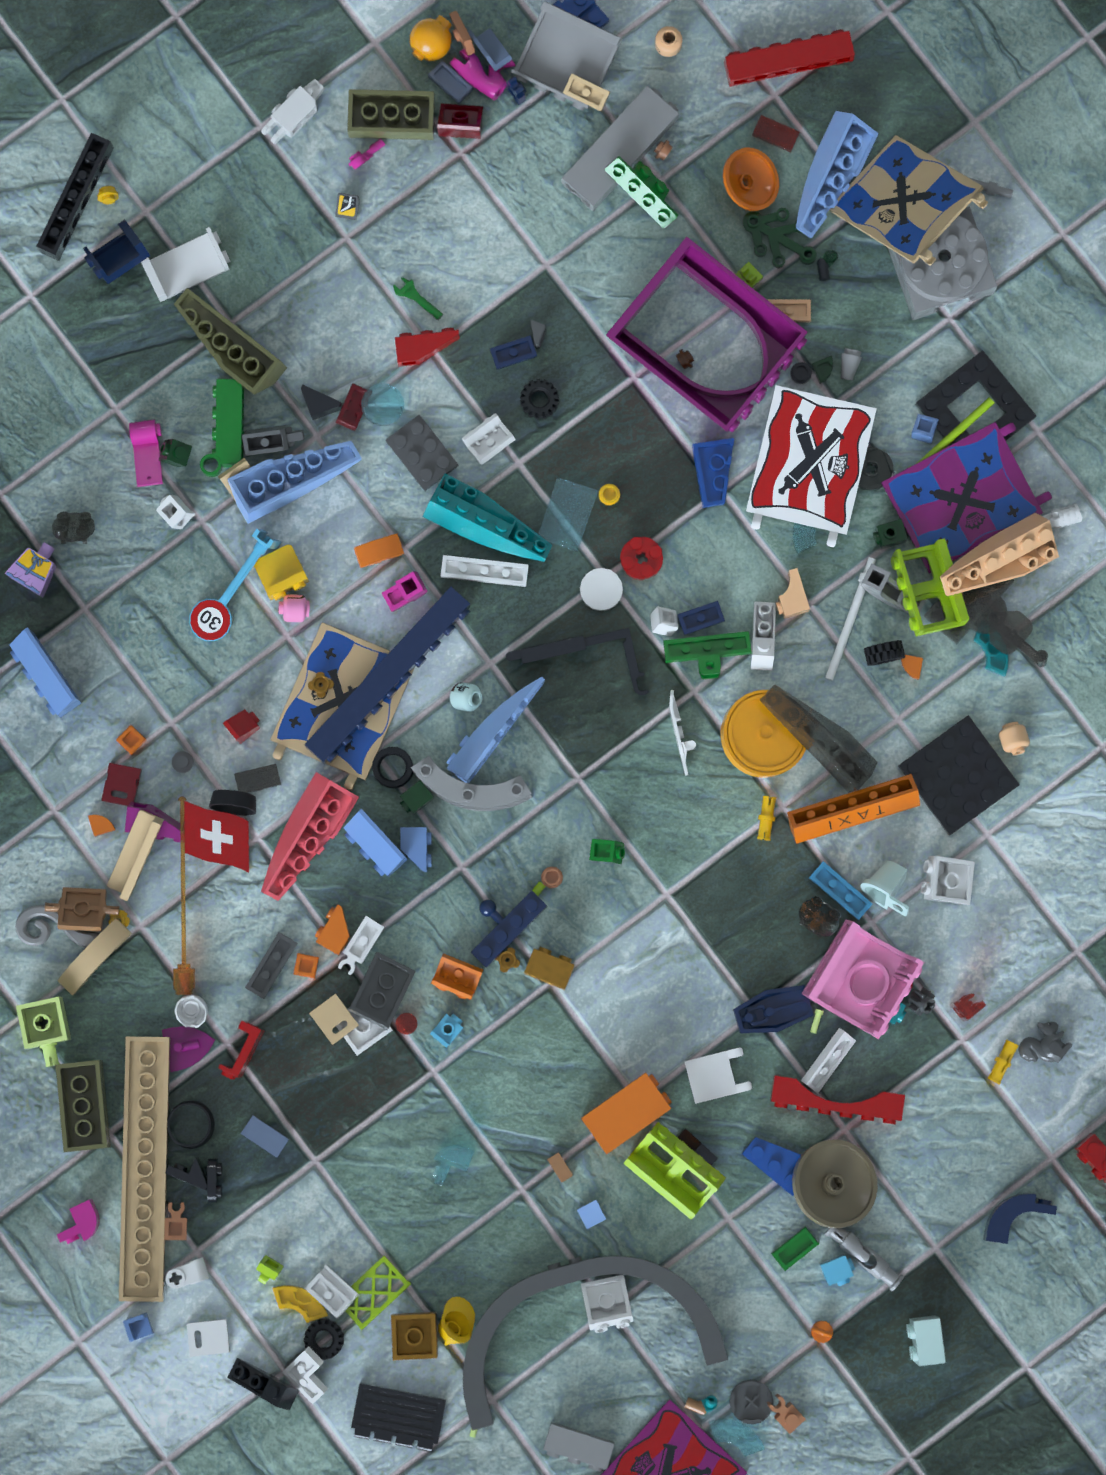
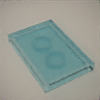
M557 477L538 534L549 543L578 552L598 490Z

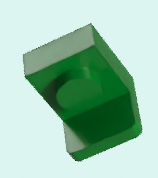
M592 839L589 860L622 864V859L625 857L623 842Z

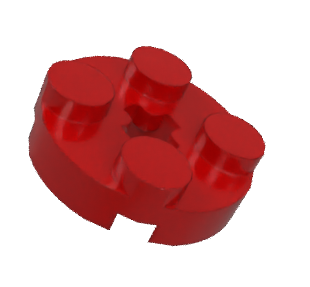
M634 537L622 548L620 554L621 566L625 573L633 579L646 580L651 578L662 567V549L651 538ZM644 553L648 560L639 564L636 555Z

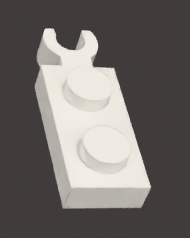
M365 916L343 952L348 956L347 959L342 960L338 968L342 969L344 964H349L351 969L348 974L352 975L355 971L356 961L360 964L364 962L385 927Z

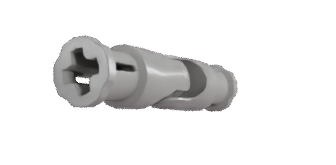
M828 1228L824 1233L825 1236H830L844 1252L854 1256L856 1261L875 1278L885 1282L891 1291L895 1290L904 1279L902 1274L899 1275L891 1269L890 1264L874 1250L867 1246L864 1247L860 1239L852 1232H848L844 1228ZM871 1254L877 1260V1263L873 1266L865 1264Z

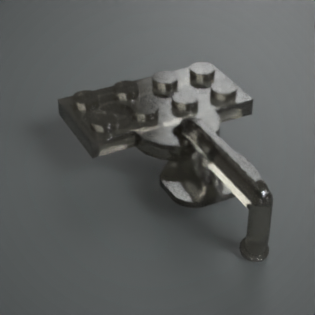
M1014 579L961 592L969 621L963 626L941 631L957 645L972 629L980 634H989L990 643L1003 654H1012L1019 649L1039 667L1043 668L1047 665L1048 653L1045 650L1036 651L1025 641L1032 633V622L1020 611H1007L1005 601L1001 598L1003 593L1013 584ZM939 599L924 615L930 623L945 620Z

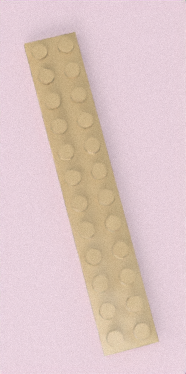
M126 1037L119 1301H164V1230L167 1174L165 1173L167 1170L168 1151L167 1121L169 1111L170 1037Z

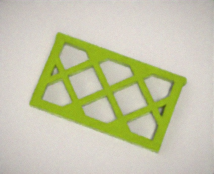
M383 1256L351 1286L358 1294H371V1307H358V1297H356L355 1307L349 1306L345 1312L363 1330L411 1283ZM384 1262L389 1267V1275H377L376 1268ZM366 1278H372V1291L359 1290V1284ZM388 1278V1291H375V1279ZM392 1278L400 1279L404 1283L397 1292H391ZM375 1294L388 1295V1300L380 1308L374 1307ZM358 1310L371 1311V1316L362 1323L358 1319Z

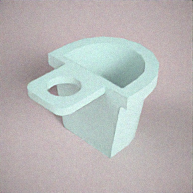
M886 861L870 879H865L860 885L861 890L870 900L887 910L890 907L900 914L907 916L909 907L895 898L906 880L907 869L895 862Z

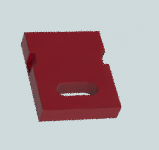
M109 763L108 776L105 781L101 801L128 806L130 802H135L142 769ZM112 792H124L127 793L128 796L125 799L112 796Z

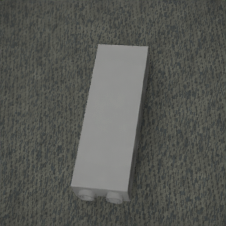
M646 86L562 177V184L574 195H577L592 211L618 185L605 171L606 166L620 156L633 168L678 120L679 113L677 112V107L671 102L667 103L664 101L662 94L657 89H651Z

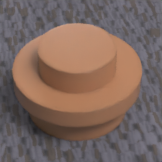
M668 140L664 143L660 141L655 147L656 159L664 160L670 153L673 146L669 144Z
M548 867L542 872L541 880L546 887L556 888L562 883L563 875L558 868Z

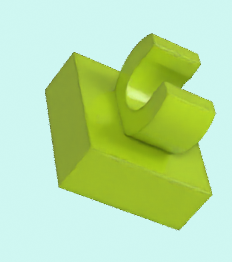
M747 262L735 274L751 288L763 279V276L750 262Z
M265 1255L256 1270L261 1272L258 1281L266 1284L269 1278L275 1281L284 1266Z

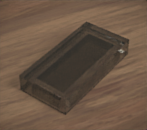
M277 764L234 774L238 791L251 793L282 785Z

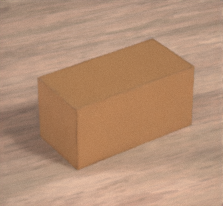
M559 1152L547 1159L561 1183L573 1176Z

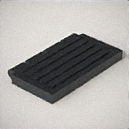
M360 1383L351 1428H355L354 1437L369 1440L370 1433L375 1432L373 1441L391 1444L392 1436H396L395 1445L412 1448L414 1440H417V1449L432 1452L433 1444H438L446 1399Z

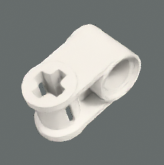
M203 1257L170 1270L166 1274L167 1285L176 1289L209 1279ZM173 1272L182 1276L179 1284L171 1281L170 1278L173 1277Z

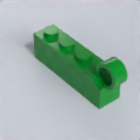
M216 379V385H213V398H216V406L212 407V417L216 419V427L212 428V440H216V449H212V454L205 455L200 461V468L208 477L218 476L222 468H230L243 459L244 386L235 379ZM211 459L218 462L217 469L213 472L206 471L204 468L205 463Z

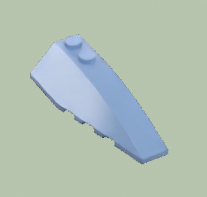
M835 111L811 164L803 189L796 229L809 238L814 236L826 220V214L830 208H834L837 205V199L841 193L848 190L850 187L849 182L852 178L859 175L879 134L852 113Z
M352 441L325 446L324 449L308 450L302 454L286 455L280 459H268L228 478L227 481L238 508L249 524L318 488L361 461L362 458Z
M540 677L519 690L495 709L470 737L466 735L459 744L461 749L457 755L453 753L447 760V770L463 782L470 783L542 687L545 679Z

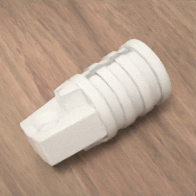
M1077 503L1052 510L1051 513L1043 515V517L1050 520L1051 528L1054 527L1055 529L1082 522Z

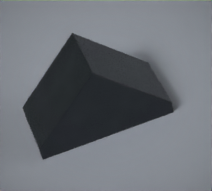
M302 384L301 391L312 420L341 410L342 403Z

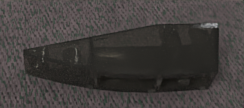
M773 685L760 699L768 710L848 793L859 790L872 776L878 762L847 730L777 685Z

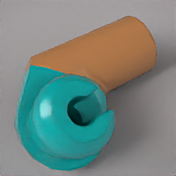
M709 1395L701 1401L688 1397L684 1407L704 1415L717 1407L718 1401L713 1395Z

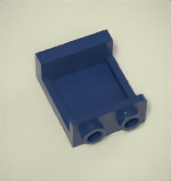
M125 219L118 223L123 233L93 253L89 251L87 246L83 248L87 254L84 259L91 268L95 266L92 270L99 280L104 278L107 284L150 256Z

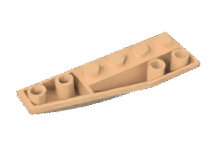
M1034 513L1000 531L969 551L940 576L945 595L950 596L1022 577L1058 558L1059 554L1050 520Z

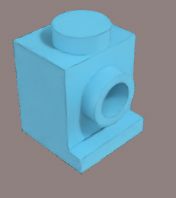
M446 1014L430 1035L448 1048L464 1029L461 1026L463 1021L455 1014L451 1016ZM446 1025H450L452 1027V1031L450 1033L444 1032V1027Z

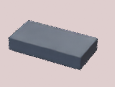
M443 60L428 74V78L458 104L473 90V87Z
M252 1115L241 1132L243 1136L276 1158H278L289 1141V1138Z

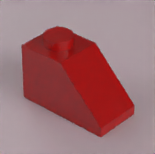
M245 709L223 722L224 726L240 744L260 729L257 724L260 721L253 711L248 713Z

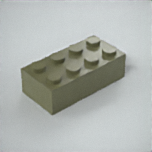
M349 89L347 126L349 138L434 140V91Z
M103 1060L55 1065L63 1152L111 1147Z

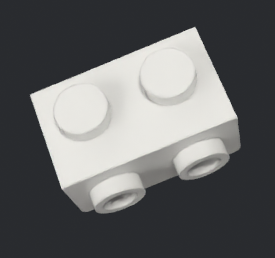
M493 414L474 430L469 431L462 440L469 452L482 466L515 441V438L501 422L499 416Z

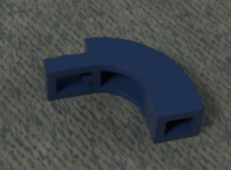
M1032 1193L1011 1196L999 1203L991 1212L985 1226L983 1240L1008 1244L1010 1226L1017 1216L1025 1212L1056 1215L1057 1206L1051 1205L1052 1201L1038 1199V1203H1035L1036 1194Z

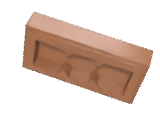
M458 12L449 13L454 28L452 33L456 42L461 41L468 56L474 54L475 49L472 39Z

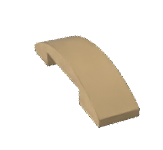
M116 918L80 953L57 981L74 996L99 966L132 933Z

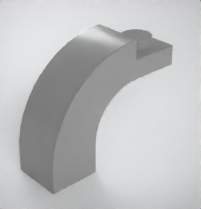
M871 563L861 586L878 600L909 614L908 610L906 611L903 606V592L898 589L897 582L890 577L891 573ZM926 600L916 602L919 613Z

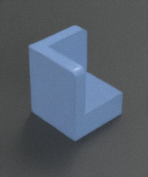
M147 1312L123 1321L130 1342L154 1333Z

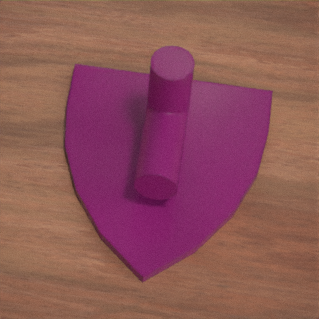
M181 1026L162 1029L163 1037H170V1072L193 1066L209 1052L215 1042V1039L195 1028Z

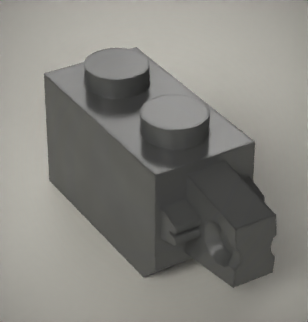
M287 425L246 430L242 434L245 456L288 450L289 447L295 446V441L305 439L304 430L292 431V427H287Z

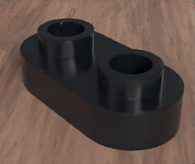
M218 1158L208 1159V1203H217L218 1198H222V1185H218V1176H222V1163H218Z

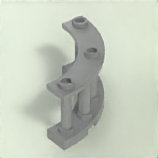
M430 756L411 767L416 777L421 780L430 792L447 803L467 810H502L517 806L532 798L531 791L520 775L495 785H474L462 782L446 774L434 763Z

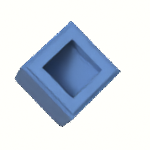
M918 414L912 430V439L932 444L939 419Z

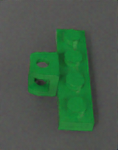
M749 631L663 640L665 663L698 660L699 674L703 680L714 679L720 676V657L752 653Z

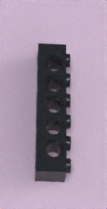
M94 133L90 134L36 245L40 253L60 261L114 149L111 141Z

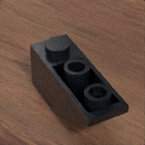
M240 1358L236 1359L227 1377L272 1405L286 1410H290L299 1392L298 1389Z

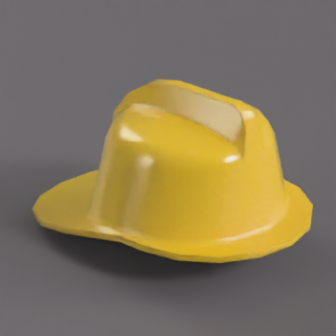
M452 1297L445 1304L442 1319L438 1325V1332L444 1340V1345L466 1343L472 1336L475 1312L472 1305L464 1298Z

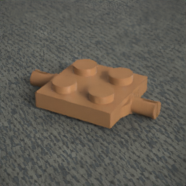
M63 887L62 897L58 903L45 902V912H58L57 926L60 930L102 932L103 920L106 914L119 915L120 906L106 905V889Z

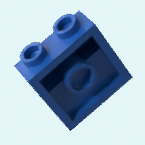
M558 0L553 4L600 28L609 22V18L595 4V0H564L563 2Z

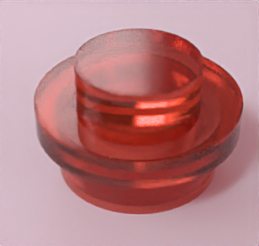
M403 1013L396 1019V1028L402 1034H412L417 1028V1019L410 1013Z

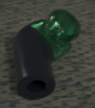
M826 251L818 259L819 281L830 279L828 268L838 259L836 251Z

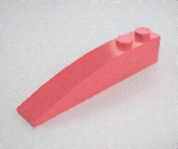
M316 772L281 834L269 864L261 892L279 901L297 881V875L311 865L309 862L316 854L320 855L325 849L323 846L330 838L332 840L335 838L359 797Z

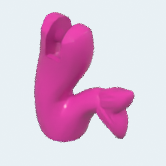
M463 48L459 53L467 63L464 65L458 59L453 58L450 62L451 66L470 85L493 101L496 100L506 89L507 82L502 77L500 70L516 66L515 63L511 60L496 72L489 64L487 76L479 58L475 54L468 56Z

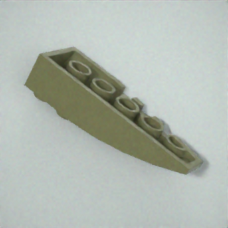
M186 288L174 303L175 307L194 330L221 369L255 395L274 385L287 369L277 357L190 289Z

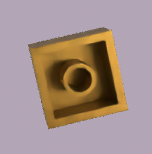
M541 946L538 950L533 949L524 974L565 990L575 967L571 963L572 959L560 955L559 958L551 955V950Z
M436 1312L391 1315L393 1360L432 1359L438 1357Z

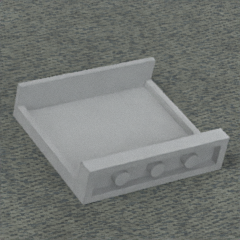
M543 1L540 8L541 13L512 73L516 74V78L519 81L527 83L529 80L535 83L534 88L546 93V90L554 92L553 97L565 102V99L572 101V106L582 111L585 108L591 109L590 106L563 94L571 74H575L601 87L623 38Z

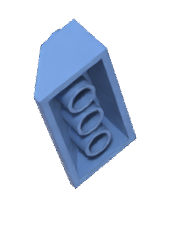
M28 627L24 629L10 644L12 648L10 654L17 663L21 661L25 667L22 671L27 679L34 680L36 683L34 689L41 698L45 696L49 702L46 704V707L51 714H57L61 718L82 704V702L35 633Z

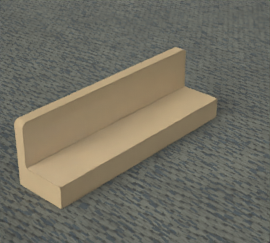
M144 810L138 812L107 884L109 888L121 892L119 898L128 901L132 895L164 819Z

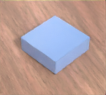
M597 1200L577 1209L586 1229L606 1220Z

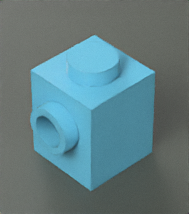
M844 1254L819 1264L829 1286L835 1283L838 1286L850 1282V1277L854 1276L852 1273L855 1270L851 1258H846Z

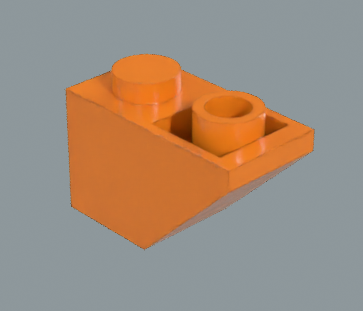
M337 905L336 908L331 907L326 916L329 919L325 927L320 926L315 937L318 938L316 943L340 956L350 939V933L343 907Z

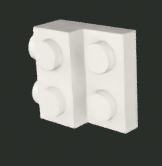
M928 856V860L923 865L926 881L921 885V893L924 894V899L970 905L975 862L941 856Z
M624 1275L581 1283L590 1330L601 1333L607 1331L609 1326L616 1325L617 1328H625L629 1326V1322H633Z

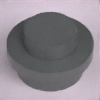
M177 752L172 758V766L177 772L186 773L193 767L194 760L188 752Z

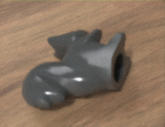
M1038 1022L1037 1027L1045 1036L1041 1041L1034 1037L1023 1039L1019 1045L1020 1056L1028 1062H1036L1040 1058L1045 1062L1059 1063L1070 1050L1072 1044H1064L1061 1041L1064 1032L1061 1031L1056 1034L1058 1030L1056 1022Z

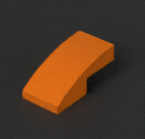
M398 533L354 547L360 568L375 565L404 554Z

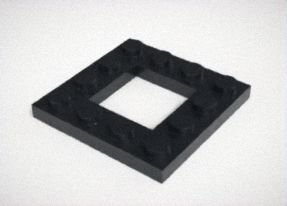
M983 350L916 402V406L924 415L939 419L936 430L943 438L960 424L947 406L978 381L1005 413L995 421L999 429L1010 423H1014L1016 427L1014 432L1004 436L1005 441L1037 417ZM965 430L949 446L970 434Z

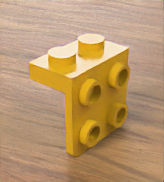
M289 544L259 558L254 565L270 600L282 599L287 595V592L292 590L298 591L309 582L293 547Z

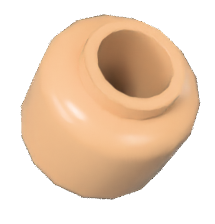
M672 26L661 28L655 36L657 52L664 57H672L678 54L682 48L681 32Z
M1011 722L1002 726L999 738L1003 750L1013 755L1024 753L1025 748L1030 744L1025 726L1018 722Z

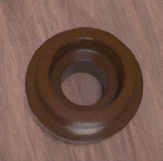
M680 349V353L676 355L679 363L684 369L692 368V362L695 361L688 350Z

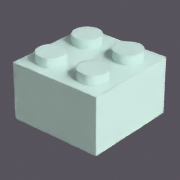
M936 1315L910 1318V1324H906L907 1335L912 1339L913 1346H909L911 1360L915 1361L918 1366L946 1363L940 1318Z

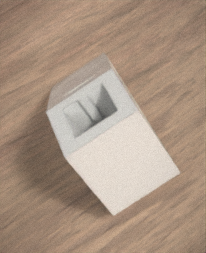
M754 602L751 649L752 670L772 671L775 603Z

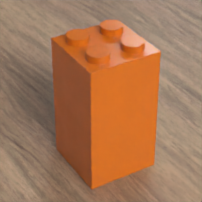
M647 1073L642 1074L581 1118L606 1155L671 1109L669 1104L672 1101L665 1092H659L657 1089L659 1083L653 1074L649 1076Z

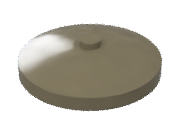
M825 1140L809 1147L798 1159L792 1177L794 1197L802 1212L813 1222L828 1228H843L856 1224L869 1213L877 1196L878 1182L872 1162L860 1148L844 1140Z

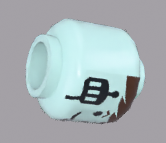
M460 682L452 688L450 702L455 709L472 712L481 704L482 694L476 685Z

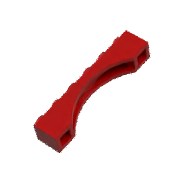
M775 1075L773 1076L770 1102H775L774 1107L787 1108L788 1104L796 1105V1110L809 1112V1108H816L820 1114L831 1115V1111L840 1112V1117L852 1118L853 1114L861 1115V1120L874 1121V1118L877 1117L883 1118V1123L896 1125V1120L902 1121L905 1095L880 1092L860 1102L837 1103L813 1094L795 1078Z

